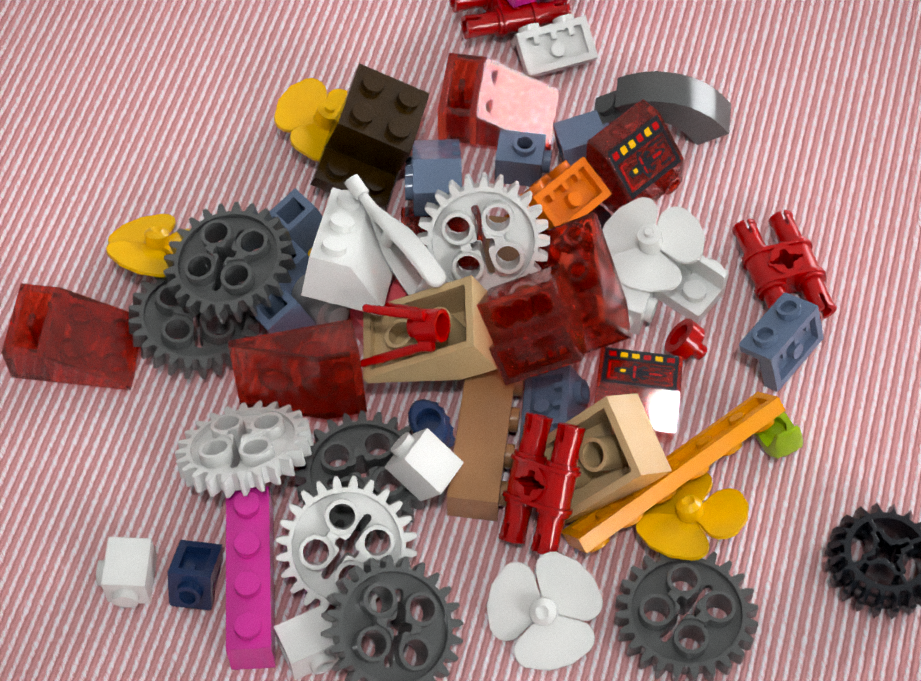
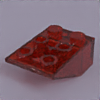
M449 53L437 112L438 140L459 139V143L497 147L500 129L546 134L545 150H551L554 133L553 123L556 120L560 90L488 57Z
M592 212L540 232V234L550 236V245L539 247L548 253L547 261H535L541 267V275L534 276L529 274L533 315L576 301L583 353L560 361L630 339L631 332L627 300L597 214ZM573 307L533 320L534 331L539 319L543 320L541 327H543L546 321L552 322V324L546 325L547 328L557 325L558 321L568 323V326L561 333L557 331L548 334V337L554 336L551 341L543 338V343H546L544 347L541 348L535 340V347L539 349L577 338ZM565 311L571 312L567 316L556 318L557 315L563 314ZM573 329L572 332L566 334L563 333L564 331ZM574 333V336H572V337L565 338V339H562V340H559V341H556V342H555V340H554V339H557V338H560V337H563V336H566V335H569V334Z
M21 283L1 354L11 378L131 390L141 347L133 346V334H129L128 311L61 287Z

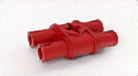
M449 0L450 7L454 13L475 8H483L487 11L461 17V30L465 39L492 34L504 38L507 34L517 33L518 29L525 25L539 23L541 27L552 24V20L559 16L571 14L569 3L567 4L568 0H554L545 3L534 1L515 8L507 0Z
M784 210L785 219H783L782 213L779 211L768 220L779 242L778 244L765 245L754 219H747L748 229L744 220L736 223L732 228V232L743 252L742 267L748 271L755 286V296L766 303L768 310L783 293L800 292L806 301L818 305L819 312L821 311L824 319L835 313L837 307L833 303L824 284L826 272L819 266L812 251V242L801 235L790 210Z
M526 412L519 449H515L514 453H511L513 463L507 491L504 490L502 494L504 496L503 500L507 503L498 538L511 543L525 544L532 509L536 508L535 511L539 514L530 550L539 554L558 552L565 519H569L573 513V509L570 507L577 477H581L582 473L577 463L586 428L559 422L551 460H547L548 457L545 455L553 418Z

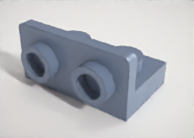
M783 293L739 343L741 352L759 359L765 387L778 392L824 339L818 305L789 293Z
M571 365L526 372L520 440L524 429L526 412L553 418L550 432L558 428L559 422L566 423L585 410L586 404L590 401V389L586 380L582 379Z

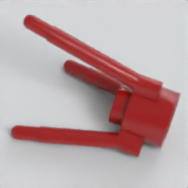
M389 302L385 303L384 306L364 304L362 311L365 313L407 319L408 335L411 338H415L418 343L362 359L359 364L361 367H368L418 352H434L435 343H443L449 336L451 325L448 312L445 309L418 308Z

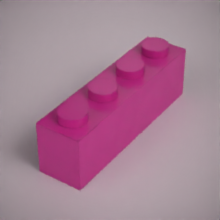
M266 486L263 492L254 487L250 488L247 496H243L241 490H237L230 498H226V653L231 670L275 668L274 510L269 486Z

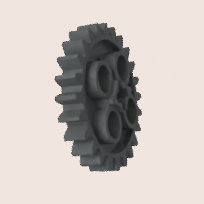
M235 202L231 211L226 212L225 207L221 203L218 205L217 214L212 215L207 209H204V220L199 222L191 217L189 222L192 228L189 231L180 228L177 230L181 242H169L173 254L164 256V260L169 268L163 271L169 282L167 286L176 298L181 308L187 307L190 315L193 317L200 312L204 321L209 322L214 314H216L221 324H225L229 314H234L237 322H241L243 311L246 310L256 317L258 316L256 306L261 303L268 308L272 307L269 296L271 294L283 296L284 293L279 283H291L292 281L288 270L296 268L292 258L296 254L291 242L292 239L287 228L283 227L280 218L275 217L272 219L267 208L258 214L255 204L251 203L245 211H242L239 202Z
M153 277V284L142 281L141 293L133 294V305L129 306V334H133V346L141 347L142 359L153 356V368L157 369L164 363L168 364V375L170 376L178 368L183 369L185 379H189L192 370H198L201 378L206 379L207 369L211 368L220 376L222 375L224 363L233 369L237 368V358L247 359L249 347L256 346L260 323L248 310L243 311L241 322H237L234 314H229L225 324L220 323L216 314H214L209 322L204 321L200 312L195 315L196 324L200 327L199 340L202 347L199 348L195 345L193 317L190 315L187 307L181 308L176 298L167 286L169 282L166 277Z
M363 410L359 413L358 421L352 422L350 416L344 413L342 425L338 426L329 419L327 420L329 432L324 433L318 429L313 431L316 444L314 443V445L310 446L312 455L304 457L306 465L298 467L300 470L296 471L294 475L296 484L300 485L296 488L299 500H303L302 490L307 491L313 497L317 495L316 482L319 480L329 490L332 489V486H328V483L333 484L334 476H338L342 487H348L351 476L355 475L358 488L361 489L364 488L370 479L373 480V493L376 495L381 491L380 488L386 484L399 486L398 489L389 492L386 502L389 505L394 501L401 500L403 504L396 515L398 517L410 515L412 518L410 522L413 523L415 521L412 508L423 510L425 507L424 501L417 499L385 468L394 455L390 451L394 443L407 432L412 435L409 425L398 430L397 417H393L387 424L382 423L381 412H377L373 420L370 421L367 420ZM377 448L386 450V453L382 455H372L369 452ZM338 459L346 461L344 465L339 467L329 465L330 462ZM366 473L367 477H361V474ZM347 504L335 505L329 513L330 522L337 527L348 526L354 519L353 509ZM365 514L354 531L361 532L371 520V515ZM375 529L380 539H385V531ZM369 533L367 534V536H366V538H365V542H367V540H368Z
M714 551L706 560L701 558L694 561L669 558L659 553L658 562H655L646 555L643 558V570L632 566L629 575L631 580L623 579L621 582L620 591L624 595H617L615 607L621 611L616 612L614 622L616 625L624 627L619 630L618 639L619 641L632 640L628 645L627 655L629 657L639 653L642 654L639 665L641 670L648 667L651 663L656 665V679H659L665 671L671 672L672 681H679L681 674L687 675L689 681H697L698 674L703 673L708 681H714L716 668L726 676L729 675L732 668L731 661L741 664L745 656L742 649L751 650L754 639L750 635L756 634L759 623L751 619L756 617L759 609L758 605L748 603L752 600L754 590L753 588L740 589L745 575L741 573L731 577L729 573L732 562L728 561L719 567L715 564L717 553ZM677 581H685L689 583L693 589L688 591H681L677 589L673 585V583ZM705 588H710L711 591L697 602L694 616L687 614L698 599V595ZM719 608L727 614V617L715 618L707 610ZM658 611L666 619L659 622L652 621L646 617L645 613ZM687 614L681 620L671 638L666 642L661 641L660 638L664 637L676 626L678 615L684 616ZM684 638H691L697 641L700 647L694 650L687 649L679 641Z
M387 555L381 558L379 565L374 558H371L364 562V570L358 565L348 570L351 580L345 577L337 580L336 585L341 593H332L327 595L326 598L335 609L321 613L322 618L332 622V627L320 632V635L323 637L333 638L334 643L324 650V653L326 655L338 654L340 658L332 667L333 671L346 668L349 673L345 681H436L434 676L438 678L447 677L450 673L443 662L452 663L459 658L450 650V646L463 643V639L452 634L454 628L463 625V621L451 618L450 613L460 605L457 602L447 603L444 599L451 591L450 586L441 589L435 586L440 576L438 572L425 577L423 576L425 563L421 562L410 570L409 557L405 556L398 559L395 565L392 556ZM396 590H399L401 593V597L398 602L397 594L395 592ZM370 591L376 593L382 601L380 613L374 611L368 603ZM412 600L417 602L423 610L421 622L416 620L410 612ZM391 621V626L398 629V635L394 636V630L387 627V622ZM363 635L369 636L375 644V652L372 657L366 655L362 650L361 639ZM405 644L411 645L416 652V662L414 665H410L403 656ZM387 655L388 662L390 664L389 667H386L384 665V659Z

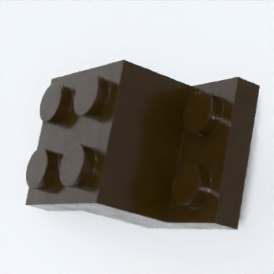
M359 63L345 101L331 125L310 185L331 193L332 187L348 190L344 184L345 181L351 176L358 174L368 188L369 196L384 210L395 178L411 153L430 93Z

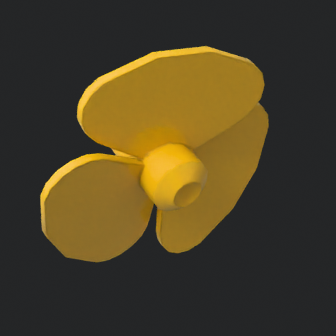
M306 78L289 86L278 99L274 123L280 130L290 133L291 145L297 151L318 162L331 125L344 103L348 91L334 89L327 95L326 87L320 80Z
M156 214L140 217L123 224L108 237L106 248L108 257L120 267L137 274L159 278L166 277L163 270L169 267L164 260V256L173 254L169 242H181L177 231L169 235L176 225V220L169 214Z
M706 473L697 479L688 480L676 489L677 493L668 501L655 504L645 511L643 518L636 523L637 534L649 548L669 558L690 561L699 560L707 555L710 548L705 535L708 534L710 537L719 540L732 538L737 535L748 521L749 504L740 491L732 488L718 490L703 502L713 486L712 477Z

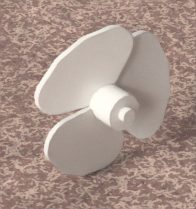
M637 198L621 206L605 223L598 241L601 254L610 258L607 263V270L611 278L629 289L646 293L671 291L677 288L682 278L681 271L665 255L678 263L692 264L701 259L705 243V235L699 220L685 208L680 206L667 208L661 213L656 225L657 205L650 198Z
M548 552L538 559L536 576L540 592L531 568L522 562H511L504 566L491 584L486 606L490 630L495 637L503 641H512L522 634L514 646V655L518 663L525 668L550 671L572 665L589 652L595 642L593 629L583 621L594 619L601 612L603 607L602 596L594 577L577 560L559 552Z

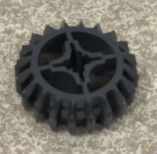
M878 503L871 506L869 513L860 506L855 510L853 517L846 514L840 521V527L836 526V528H833L830 534L831 541L827 543L825 548V556L829 557L826 561L825 569L826 572L833 573L830 580L831 587H844L841 593L842 601L852 597L857 600L855 604L856 611L862 610L865 605L872 607L873 618L880 615L882 609H886L890 618L893 619L897 617L900 609L909 616L915 611L917 605L921 606V522L914 523L911 521L913 518L912 510L902 516L897 514L895 503L889 506L887 512H883ZM862 540L864 554L861 560L854 562L851 546L857 541ZM914 559L917 577L908 582L904 576L906 573L904 566H906L908 560Z

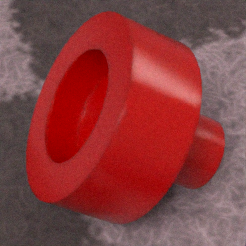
M690 318L682 320L669 333L665 341V350L671 355L679 356V361L686 360L690 356L700 360L708 350L702 343L705 336L704 329Z

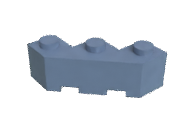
M459 139L415 140L413 156H409L406 160L405 200H413L414 216H430L424 210L427 202L439 205L435 198V193L438 189L449 195L448 185L452 179L460 188L462 187Z
M296 188L269 211L272 219L279 217L283 227L287 228L296 254L292 256L296 268L288 270L292 281L291 283H279L284 293L283 296L271 294L269 300L272 307L268 308L261 303L256 306L258 316L255 317L289 355L319 329L313 319L292 297V290L297 280L306 274L309 260L308 251L313 247L323 216Z

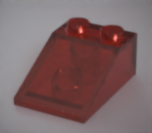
M352 319L228 341L240 405L245 402L247 407L250 408L258 401H262L263 407H267L274 401H277L279 409L289 404L293 412L300 410L302 416L326 420L343 417L344 413L354 415L359 414L363 410L367 412L360 354Z

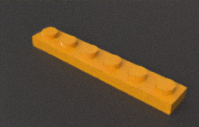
M756 392L666 456L672 470L670 473L633 494L579 518L562 530L568 545L586 554L603 548L610 541V536L621 528L630 527L638 523L643 518V513L649 508L674 497L677 493V488L688 480H694L706 474L710 469L709 465L721 457L738 451L742 447V442L754 433H760L770 428L774 424V419L786 411L780 398Z

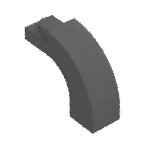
M651 71L625 75L618 78L617 90L597 97L595 100L594 110H597L602 124L609 123L612 132L631 124L649 121L656 115L662 123L670 124L682 130L696 145L725 136L730 131L731 103L712 86L682 74Z

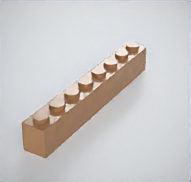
M489 216V219L496 223H502L509 218ZM486 238L484 249L485 262L488 271L493 273L495 272V267L489 254L490 239ZM511 246L500 248L497 252L498 256L505 261H513L520 255ZM528 273L531 287L527 289L518 283L516 285V298H513L507 291L502 292L501 304H497L495 301L498 369L465 378L454 446V454L464 463L448 486L447 516L498 522L499 507H506L507 502L503 500L504 496L502 494L504 490L507 491L508 481H503L504 470L512 468L513 459L511 458V453H514L515 444H508L510 432H518L520 408L513 407L514 397H522L525 372L515 374L509 323L533 316L534 303H528L527 301L528 294L536 293L538 276ZM532 321L514 326L517 357L528 354L529 342H522L524 328L519 329L520 351H527L518 354L515 329L522 326L532 327Z

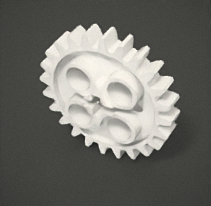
M482 172L480 183L474 184L472 177L469 174H465L463 187L460 188L452 179L448 185L449 195L439 189L436 191L435 198L439 205L426 203L424 210L431 217H420L418 226L427 230V232L419 233L417 237L424 245H428L426 246L444 270L446 274L445 283L472 275L490 295H493L497 304H501L502 292L507 291L510 296L516 298V285L518 283L527 289L531 287L528 273L534 276L541 275V267L535 261L543 262L548 259V253L539 247L550 245V236L540 234V232L548 228L549 223L546 219H536L542 213L543 207L541 204L529 207L533 194L531 191L521 196L517 194L519 188L518 181H515L509 188L503 186L504 177L502 174L492 184L489 183L487 173ZM473 205L479 207L484 235L490 239L489 254L495 267V272L490 273L487 269L483 244L481 240H477L478 225L471 209ZM494 207H501L510 216L506 221L496 223L489 219L487 212ZM453 217H461L468 222L470 227L464 232H455L449 228L447 222ZM511 246L520 255L513 261H505L498 256L497 252L500 248ZM464 256H472L478 260L480 265L474 270H465L459 266L458 260Z
M258 401L250 408L243 402L239 409L234 411L227 406L224 408V414L220 416L210 413V421L208 422L196 421L197 430H186L184 432L186 439L177 442L179 450L175 451L180 477L185 480L187 487L194 486L196 493L208 489L210 497L217 495L222 490L226 498H230L237 490H241L242 495L247 496L250 488L256 487L259 491L263 492L266 488L265 484L268 482L276 485L282 484L280 476H294V467L306 465L304 457L312 455L310 446L314 445L308 419L307 417L303 418L300 410L293 412L289 404L279 409L277 401H274L267 407H263L262 401Z
M355 475L351 476L348 487H342L338 476H334L332 489L329 490L319 480L316 482L317 495L313 497L307 491L302 490L301 495L305 504L302 507L293 503L288 505L291 512L295 515L294 520H280V524L289 530V535L276 536L277 543L287 546L286 551L276 555V560L289 561L290 566L281 572V577L295 576L297 580L291 586L290 591L295 593L304 588L307 591L303 600L305 606L317 598L320 600L319 606L323 605L326 611L330 605L326 599L327 595L341 593L336 585V581L339 580V574L346 566L358 565L364 570V562L371 558H374L379 565L381 558L391 555L396 565L398 559L402 557L417 556L416 550L406 547V542L417 538V534L403 530V527L412 520L411 516L403 515L398 517L396 513L401 508L402 501L397 500L388 505L386 500L390 490L386 487L377 495L374 494V481L371 479L361 489L358 488ZM347 504L353 509L354 519L352 523L346 527H337L330 522L329 513L335 505ZM365 514H370L371 520L354 540L357 552L354 555L348 552L345 553L332 574L327 579L323 578L322 572L339 551L336 540L339 537L347 540ZM375 529L383 530L389 536L387 548L379 553H373L365 547L367 534ZM314 539L325 542L329 549L327 557L318 563L308 561L303 554L305 545ZM370 591L368 603L374 611H377L375 599L379 596Z

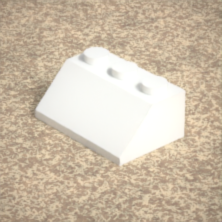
M332 187L309 256L301 296L362 311L364 304L384 306L393 272L381 252L368 213L360 200H356L349 190Z

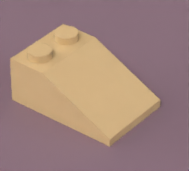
M470 275L445 283L438 288L426 289L389 301V303L418 308L445 309L450 317V333L445 342L435 343L434 352H418L380 364L363 367V380L367 383L462 380L498 369L495 299ZM363 312V359L418 343L415 338H411L408 335L407 319Z
M638 393L606 396L566 422L584 427L586 430L577 463L582 473L581 477H577L570 507L573 509V513L569 519H565L564 525L633 494L672 471ZM558 428L548 434L545 455L548 457L547 460H551Z

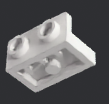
M566 14L553 19V24L540 27L539 23H532L518 29V33L512 39L511 45L512 49L518 50L526 79L596 61L598 54L586 15L574 18L573 14Z
M665 255L680 269L681 282L677 288L671 291L656 292L654 297L684 317L690 318L699 324L725 294L729 273L718 261L706 258L703 255L700 260L692 264H681Z

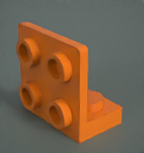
M584 156L572 165L567 160H564L549 173H546L524 192L531 191L533 193L529 207L538 204L542 205V213L537 218L548 220L549 224L546 230L554 240L562 236L612 194Z

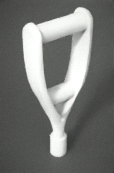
M358 174L347 179L344 184L356 200H360L368 213L381 252L405 292L411 295L426 289L441 287L445 283L446 274L417 235L373 201L368 194V188Z

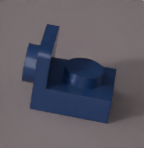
M180 540L167 572L169 604L171 606L211 610L214 602L213 584L223 559V544Z

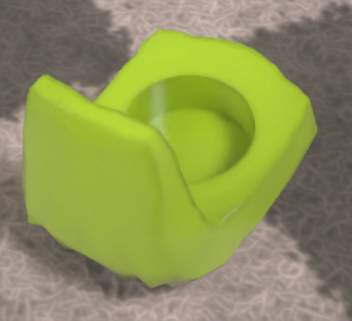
M785 412L774 419V424L770 428L760 433H754L764 451L769 456L777 459L796 452L799 448H802L804 442L799 426H794Z

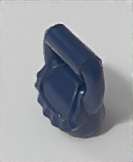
M426 399L413 402L408 411V422L413 434L428 428L448 448H451L456 438L453 435L454 428L450 424V417L445 414V409L439 406L438 402Z

